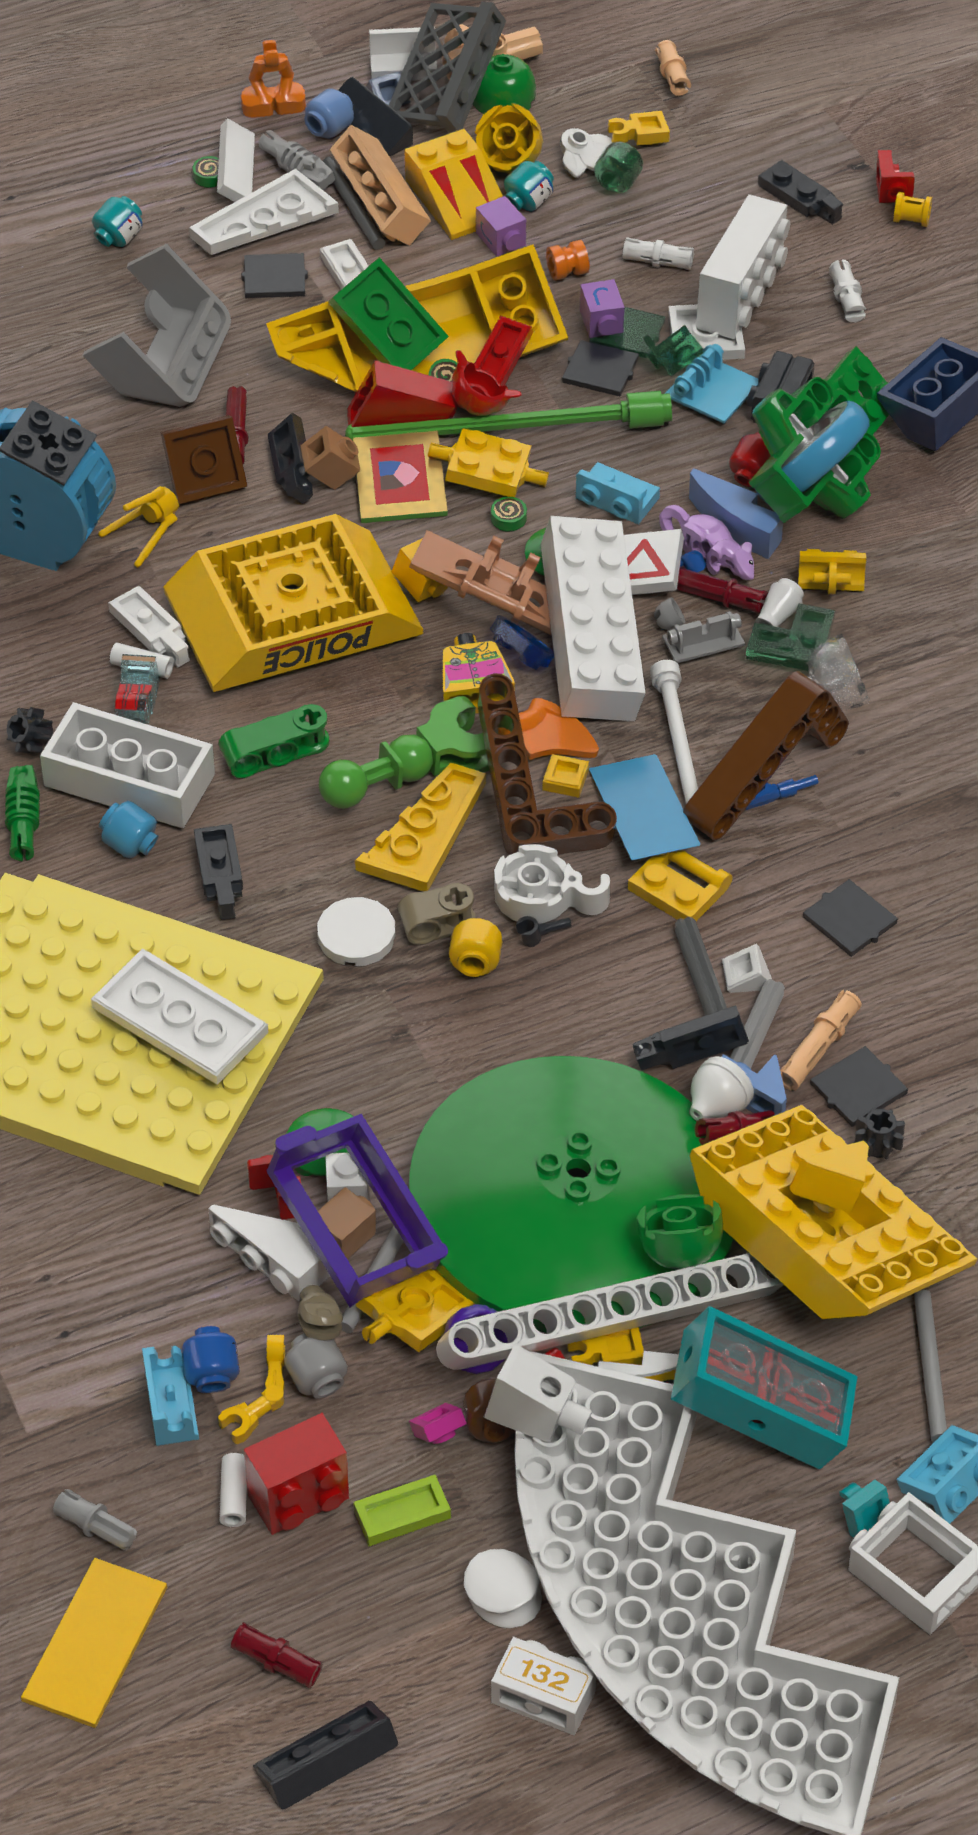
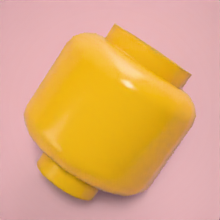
M470 918L458 923L452 932L449 947V958L454 968L470 977L486 975L496 969L500 961L503 943L502 934L498 927L490 921L481 918Z

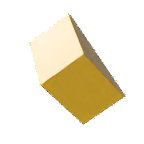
M863 1140L803 1157L789 1190L794 1195L851 1213L865 1183L869 1145Z

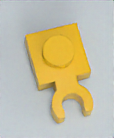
M662 111L633 113L629 115V120L622 118L608 120L607 131L612 133V144H624L632 139L635 140L636 145L669 142L670 130Z
M639 1327L567 1344L568 1351L581 1350L584 1352L582 1355L571 1356V1361L588 1365L599 1361L642 1365L644 1348Z

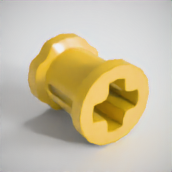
M899 192L896 198L893 222L899 223L900 220L919 222L922 227H928L932 197L927 196L925 199L907 197L904 193Z

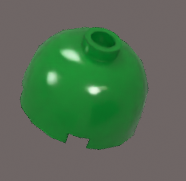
M493 55L474 99L473 106L483 114L498 105L504 107L517 104L529 110L531 102L535 101L536 98L535 78L529 65L513 55Z
M679 1194L663 1197L656 1200L655 1209L646 1213L645 1206L637 1216L638 1232L646 1254L657 1264L674 1271L704 1264L716 1254L723 1238L722 1210L719 1204L714 1200L713 1207L704 1204V1198L700 1195Z

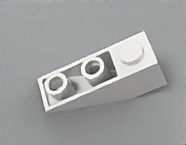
M212 1205L208 1208L210 1233L214 1240L221 1246H229L237 1252L250 1269H258L270 1278L271 1283L279 1292L283 1294L289 1293L299 1301L302 1300L299 1295L303 1288L309 1285L319 1286L330 1277L298 1223Z

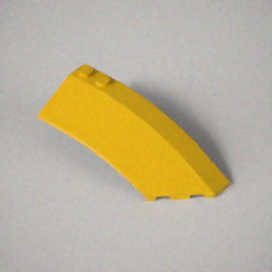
M534 244L455 272L405 286L449 336L411 371L428 375L432 364L440 359H451L457 362L455 355L457 350H461L467 361L474 364L500 315L532 326L533 334L521 357L569 340ZM328 301L266 323L279 358L354 392H357L374 360L379 361Z

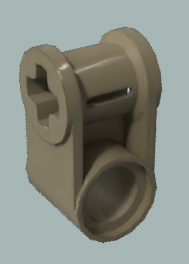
M451 883L444 887L411 893L402 898L397 907L409 942L417 945L450 937L455 926L459 923V914L462 916V920L476 918L475 912L471 908L474 903L473 891L462 883ZM453 894L456 897V904L452 901Z

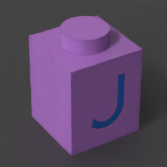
M503 196L476 207V234L498 257L526 245V219L509 199Z
M614 279L580 284V313L589 338L623 333L624 304Z

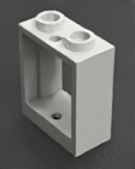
M909 1492L898 1503L890 1502L880 1513L878 1522L869 1531L866 1529L861 1530L849 1546L851 1554L848 1571L929 1635L978 1588V1545ZM906 1529L910 1530L956 1566L925 1597L921 1596L876 1560Z

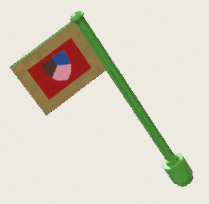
M661 390L627 393L626 401H620V404L361 427H352L350 424L346 428L345 437L352 439L359 451L358 459L361 471L356 476L361 523L448 516L441 459L427 457L431 442L439 444V435L459 434L463 428L493 431L620 419L622 422H628L629 429L663 426L664 422H672L670 393L661 394Z

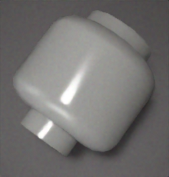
M303 1333L291 1342L292 1348L286 1354L284 1364L295 1386L302 1394L323 1398L333 1394L342 1387L348 1365L334 1339L317 1340L307 1337Z

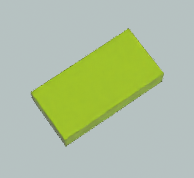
M435 1474L353 1502L354 1513L369 1546L451 1519L450 1506Z

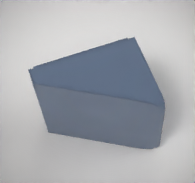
M400 71L368 81L366 88L389 106L401 77ZM410 99L403 102L401 106L409 104L411 102Z

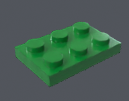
M380 257L328 301L380 362L412 370L449 337Z

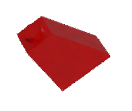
M374 360L347 408L348 426L351 424L352 427L452 419L458 405L453 397L452 382Z

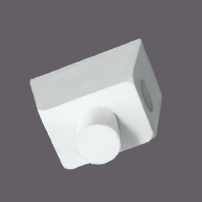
M515 1344L496 1379L484 1418L542 1441H550L558 1425L582 1435L592 1410L570 1400L576 1384L573 1377Z

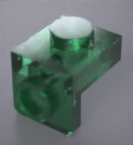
M686 325L682 326L660 344H657L650 334L643 338L650 348L645 352L656 369L663 366L671 376L703 354L704 348Z

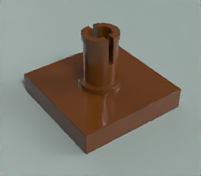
M227 415L160 432L174 495L177 497L179 504L248 486L232 416Z

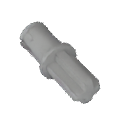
M65 1489L64 1493L61 1492L54 1503V1514L83 1529L84 1535L88 1537L96 1534L122 1550H128L136 1539V1529L108 1514L105 1505L100 1503L95 1505L70 1489Z

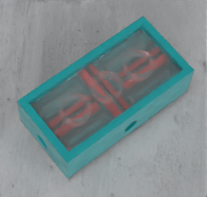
M708 1306L683 1330L671 1400L820 1470L848 1445L858 1376L716 1308Z

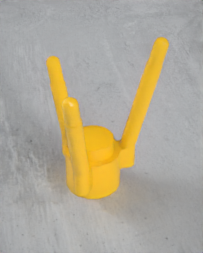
M159 486L151 493L123 505L124 511L136 509L98 532L99 537H104L140 515H143L151 523L162 522L134 562V566L137 568L147 559L168 527L177 521L174 512L178 510L179 502L174 493L166 487Z

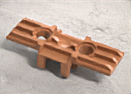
M426 531L409 568L458 591L457 596L463 599L467 593L512 614L513 618L511 621L518 624L520 620L552 635L546 585L531 579L541 557L530 553L528 559L521 567H518L500 558L501 545L504 540L499 537L493 536L484 556L433 532ZM457 566H464V567L469 568V570H468V571L458 570V569H456V567H457ZM529 599H535L541 607L538 608Z

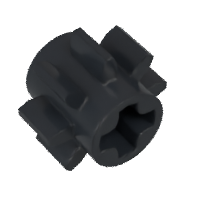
M30 707V709L17 708V714L8 720L6 729L7 740L17 743L15 747L16 752L27 754L30 752H43V746L47 745L53 735V721L43 718L44 709Z
M873 1107L866 1118L862 1116L857 1117V1131L855 1132L854 1143L864 1140L869 1145L868 1157H884L888 1159L893 1148L896 1150H902L905 1122L897 1121L892 1109H875Z

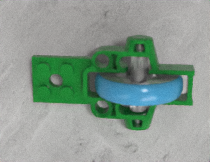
M857 346L844 355L825 379L814 377L791 394L781 388L766 396L752 412L759 428L758 432L771 456L749 481V484L752 488H755L759 497L770 505L783 523L806 509L812 501L843 519L859 510L871 496L864 476L881 455L880 445L873 434L889 414L877 399V392L887 385L888 382Z

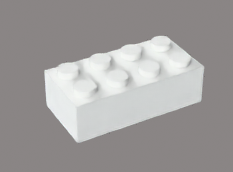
M748 194L700 273L696 329L710 333L717 332L718 335L736 339L740 328H747L751 320L753 308L760 306L765 288L772 286L777 268H782L787 258L788 248L784 247V240L789 233L790 220L786 219V204Z
M74 702L40 755L44 786L108 806H112L115 802L122 804L125 801H131L154 816L157 821L183 829L215 775L212 744Z

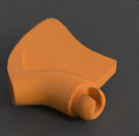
M534 698L531 700L529 708L519 713L526 754L529 760L552 754L583 758L597 757L599 747L593 736L577 718L562 717L559 705L542 698ZM498 728L499 735L511 733L506 728Z

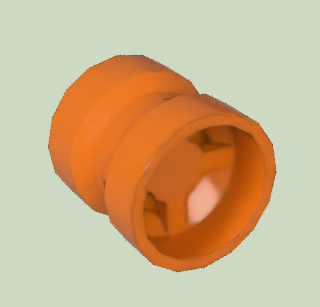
M582 240L570 242L567 248L559 245L547 247V265L554 281L564 279L572 272L576 275L589 273V257Z

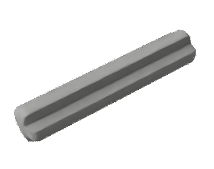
M772 979L764 982L744 1026L749 1042L734 1048L730 1057L734 1061L742 1062L751 1069L784 996L785 987L783 983L775 982Z

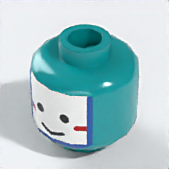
M524 161L504 180V188L507 193L505 196L517 210L523 208L533 212L553 193L554 187L552 182L554 177L550 170L541 162Z
M126 196L121 198L110 197L92 217V223L96 230L94 236L106 247H109L111 244L117 247H125L143 226L141 209Z

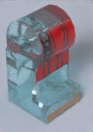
M123 654L121 661L122 674L115 701V715L148 725L151 714H153L160 682L156 656Z

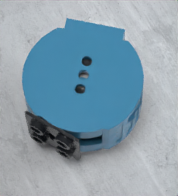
M33 400L27 408H3L0 410V554L57 571L62 563L72 559L79 552L112 502L116 491V479L109 459L95 442L97 434L83 428L75 419L69 420V417H63Z

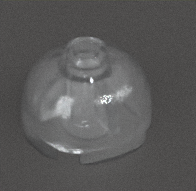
M842 633L827 639L812 651L808 660L810 675L807 677L829 691L842 711L852 710L871 702Z

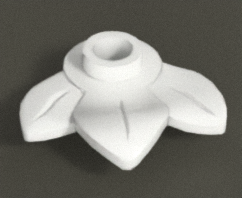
M571 128L566 130L560 139L561 150L564 154L562 159L563 165L575 178L581 176L586 168L609 177L613 175L615 167L613 156L619 155L621 148L617 144H612L611 138L602 134H588L581 129Z

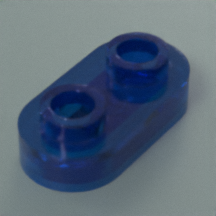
M497 615L490 627V630L495 634L492 639L506 649L512 650L514 648L520 653L518 659L525 665L535 670L539 666L548 667L554 657V651L519 624L512 622L504 616Z

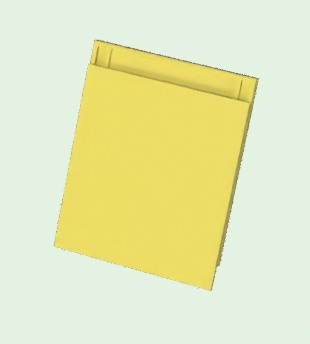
M4 873L0 879V1129L162 1187L167 1183L200 1195L324 980L323 969L40 874L32 882ZM142 948L268 1024V1034L218 1085L92 1008L91 998Z

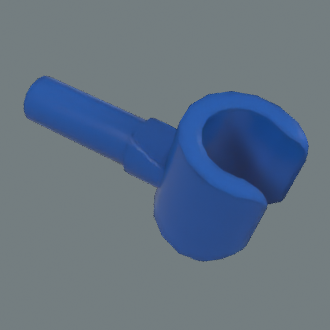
M692 550L681 556L680 567L684 565L687 570L700 572L706 567L702 554L697 550Z

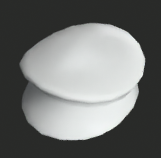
M490 1549L478 1553L469 1562L464 1573V1587L474 1610L484 1620L502 1628H515L527 1624L539 1612L542 1601L539 1587L540 1579L536 1568L527 1559L505 1549Z

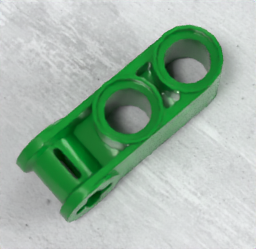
M303 705L298 709L228 730L218 740V747L232 775L236 778H247L258 772L276 766H284L291 761L325 751L330 742L329 734L325 730L328 721L327 713L319 705ZM306 715H308L309 722H306ZM314 736L318 739L317 743H315Z

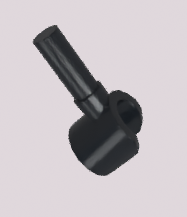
M525 916L516 922L517 932L522 934V941L528 947L538 945L542 935L571 927L569 917L538 924L534 917Z

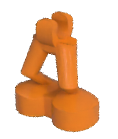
M275 40L263 41V55L255 57L249 75L251 86L246 87L241 94L243 114L249 118L272 116L274 110L279 115L303 112L306 107L305 90L299 83L292 82L294 72L288 57L284 53L277 52ZM279 71L281 74L280 84L275 87H266L262 79L264 73Z

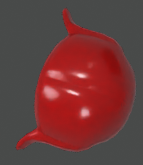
M461 350L456 351L455 355L458 364L452 376V393L455 401L461 408L472 415L487 416L501 411L511 398L521 396L520 391L510 390L505 385L501 386L499 381L490 373L481 369H475L474 364L467 361Z

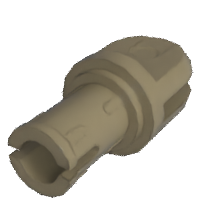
M309 1285L303 1288L299 1295L302 1300H299L300 1304L297 1315L304 1334L317 1340H333L337 1338L342 1330L341 1322L343 1321V1316L335 1299L326 1294L317 1285Z

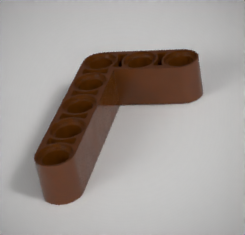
M800 671L790 674L690 798L683 811L690 824L711 839H720L728 832L806 733H809L829 748L835 746L845 735L849 721L831 693Z
M493 673L487 675L480 683L478 711L503 845L506 852L511 855L519 852V846L532 844L554 848L558 851L557 855L607 847L613 840L617 822L616 812L609 804L591 802L537 810L512 681L503 674ZM497 693L502 695L504 699L494 701L487 696ZM496 728H506L511 733L499 735L493 730ZM504 762L514 763L517 766V768L513 770H506L502 768L500 764ZM510 797H518L521 798L524 801V803L520 805L510 804L507 801V799ZM594 821H600L607 828L597 830L589 824ZM561 826L566 828L569 833L558 835L551 829ZM516 832H525L528 833L531 836V838L527 840H519L516 839L513 836V834Z

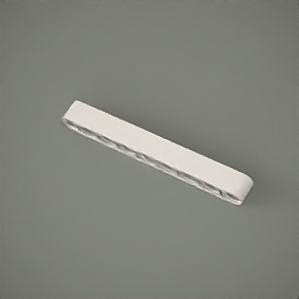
M750 1253L700 1264L695 1267H687L462 1320L455 1323L440 1338L436 1347L437 1356L440 1362L447 1368L461 1370L506 1359L515 1344L529 1352H536L702 1312L708 1306L719 1308L769 1296L784 1284L776 1277L775 1279L769 1277L764 1270V1266ZM726 1274L736 1279L738 1288L729 1284ZM688 1283H692L698 1288L700 1297L691 1293ZM650 1292L656 1293L661 1298L663 1306L656 1305L652 1301ZM611 1301L618 1302L622 1306L624 1315H620L613 1310ZM572 1310H577L583 1314L586 1325L580 1324L574 1319ZM533 1319L544 1323L547 1334L540 1333L535 1328ZM493 1328L502 1330L507 1336L508 1343L500 1342L495 1337ZM454 1338H460L466 1342L469 1352L464 1353L458 1350L454 1344Z

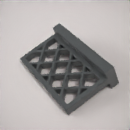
M482 1L480 7L431 3L389 107L409 123L442 126L449 133L462 130L506 23L505 18L495 4ZM438 14L449 15L451 18L449 21L436 29L434 28ZM471 17L475 18L472 26L463 32L459 25ZM456 28L459 35L443 45L440 37ZM436 40L439 48L423 57L424 48ZM464 43L460 55L451 60L448 53ZM444 56L447 63L431 73L428 66ZM425 69L428 76L411 85L410 82L413 75ZM452 71L449 82L439 88L436 81ZM432 84L435 92L420 101L417 93ZM413 97L416 104L406 111H399L401 104ZM439 100L441 101L435 115L426 114V108Z

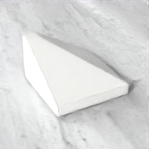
M757 944L722 959L727 990L730 993L760 991L764 982L772 979L760 947Z

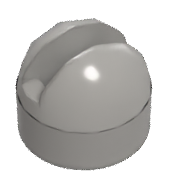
M672 597L661 602L656 607L654 618L657 620L658 627L672 630L673 625L685 624L684 615Z

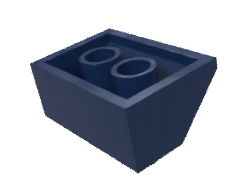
M940 337L877 392V399L907 439L937 451L978 414V352Z

